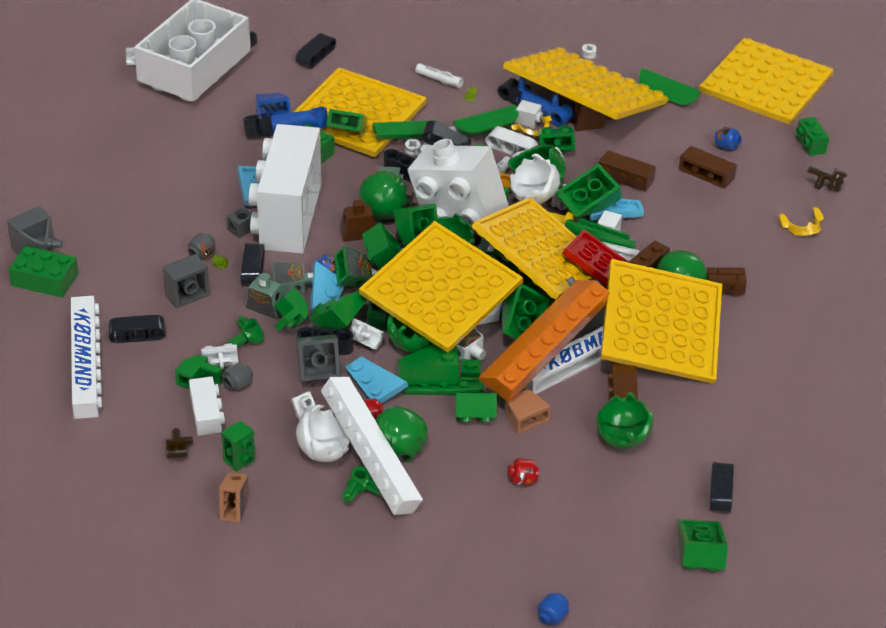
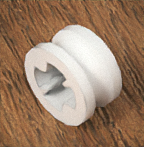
M585 44L582 46V56L584 58L593 59L596 57L597 47L595 45Z
M416 139L407 140L405 142V153L412 156L416 155L415 150L421 146V143Z

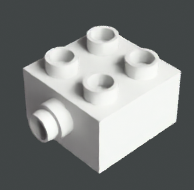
M442 139L434 143V145H427L407 169L419 205L436 204L438 218L443 216L453 217L457 213L472 226L474 221L509 206L491 146H455L452 140Z

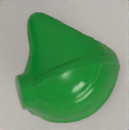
M547 144L534 146L508 160V166L515 174V169L521 165L523 159H535V157H532L533 154H539L545 160L549 159L550 164L555 165L559 172L560 184L558 189H561L562 179L565 174V160L554 146Z

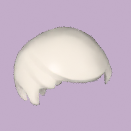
M533 154L532 157H535V159H523L521 165L515 169L516 173L510 175V187L518 200L522 201L531 197L538 204H542L556 193L560 184V176L556 166L550 164L549 159L545 160L539 154Z
M315 405L311 412L306 411L299 420L296 427L297 443L301 450L312 460L324 463L337 461L349 450L348 446L351 442L337 418L334 417L332 410L320 411L319 409L324 407V405Z

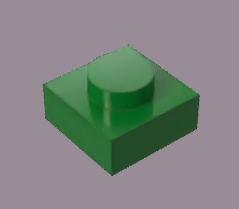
M461 359V377L478 378L481 375V360Z

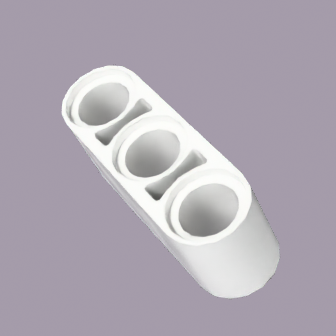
M499 126L495 127L485 139L487 145L491 146V148L511 156L516 152L526 151L534 146H538L533 138Z

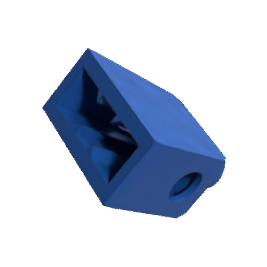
M279 92L256 94L257 115L260 116L264 113H273V115L290 113V97Z

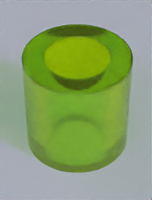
M469 87L464 95L465 99L473 101L478 90L475 87Z
M216 254L212 259V264L224 269L228 264V259Z

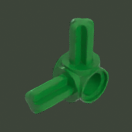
M240 316L238 317L237 325L241 328V333L230 339L227 344L237 345V348L246 342L258 344L264 339L265 335L257 319H248L247 317Z
M362 466L352 469L351 476L346 482L347 488L341 495L345 503L352 502L357 494L365 493L367 490L382 496L368 470Z

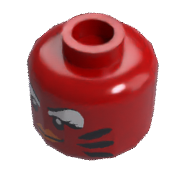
M516 458L512 464H509L507 475L511 477V481L515 485L531 486L538 480L539 466L532 459Z

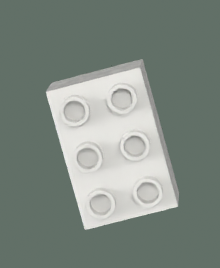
M201 0L188 1L134 47L137 81L148 84L155 90L177 95L184 101H195L250 51L249 17Z
M277 124L273 138L264 139L262 151L264 160H258L256 182L260 183H251L249 205L257 206L258 212L252 213L250 232L251 234H259V244H264L265 250L303 254L322 185L320 128Z

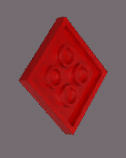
M584 229L562 253L568 261L577 264L585 273L591 274L601 284L606 286L608 284L611 259L629 262Z

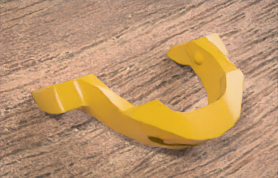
M551 116L542 117L544 127H549V121H552ZM520 124L509 126L511 131L517 130L525 136L538 139V130L524 129Z
M814 207L813 213L815 218L813 221L815 224L808 222L806 226L800 227L789 222L785 214H779L778 219L781 228L788 229L796 236H806L819 233L822 230L820 221L824 220L820 209Z

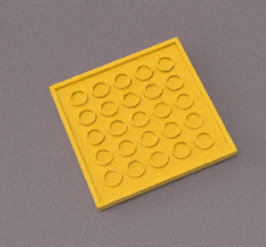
M744 37L701 83L699 90L707 95L791 125L832 77L834 69Z
M339 67L294 112L308 111L316 107H326L328 114L329 109L364 114L367 117L364 135L334 130L329 127L320 130L333 136L334 143L376 157L392 139L376 140L372 129L373 123L410 121L427 103V97Z
M531 197L474 221L471 226L479 236L484 237L493 248L499 250L508 261H511L518 267L519 271L530 277L534 284L540 286L549 297L555 300L570 287L566 281L573 276L575 281L596 279L591 274L585 273L577 264L568 261L562 254L565 248L577 236Z
M434 221L359 288V294L448 353L523 283V277Z
M611 259L607 290L610 293L605 305L600 359L714 384L717 377L722 284Z

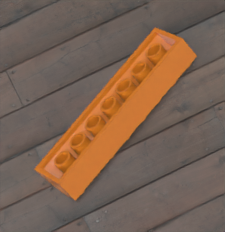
M576 280L478 377V380L507 402H510L607 304L610 291L595 280Z

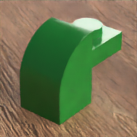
M295 288L274 306L284 316L275 325L279 332L284 327L289 329L293 326L295 329L308 316L307 303Z
M206 356L189 357L175 370L176 385L189 390L190 379L213 376L214 384H218V387L223 382L222 368L209 364L208 357Z

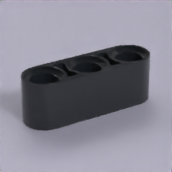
M319 33L298 51L296 62L306 67L314 68L334 50L336 39Z
M436 121L426 122L422 139L427 144L434 145L439 140L450 139L455 146H459L462 142L471 146V140L468 137Z
M395 149L386 150L384 152V167H400V174H403V179L412 183L407 169L415 161V158Z
M245 243L241 267V285H250L262 274L265 255L264 244Z
M160 315L113 318L108 323L109 340L113 343L161 340L165 336V320Z
M303 327L297 331V338L335 334L338 338L339 355H349L353 352V333L350 330Z
M713 462L710 511L731 513L734 464Z

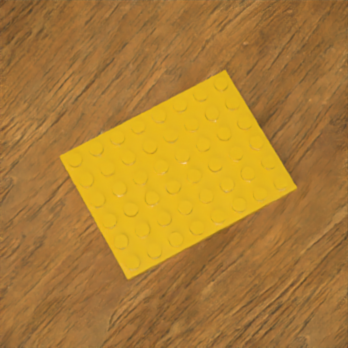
M561 47L504 62L503 66L504 69L615 120L667 104L669 99L661 91H653L647 85L635 83L634 79L624 78L618 72L608 71L606 67L597 66L588 59H581L579 55L568 53L566 49Z

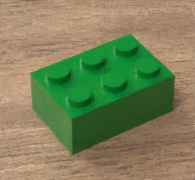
M29 246L23 247L8 269L11 286L61 298L65 296L79 275L77 257Z

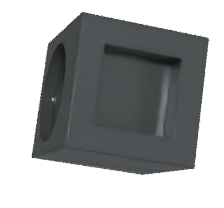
M243 206L227 215V230L238 238L250 233L253 212Z

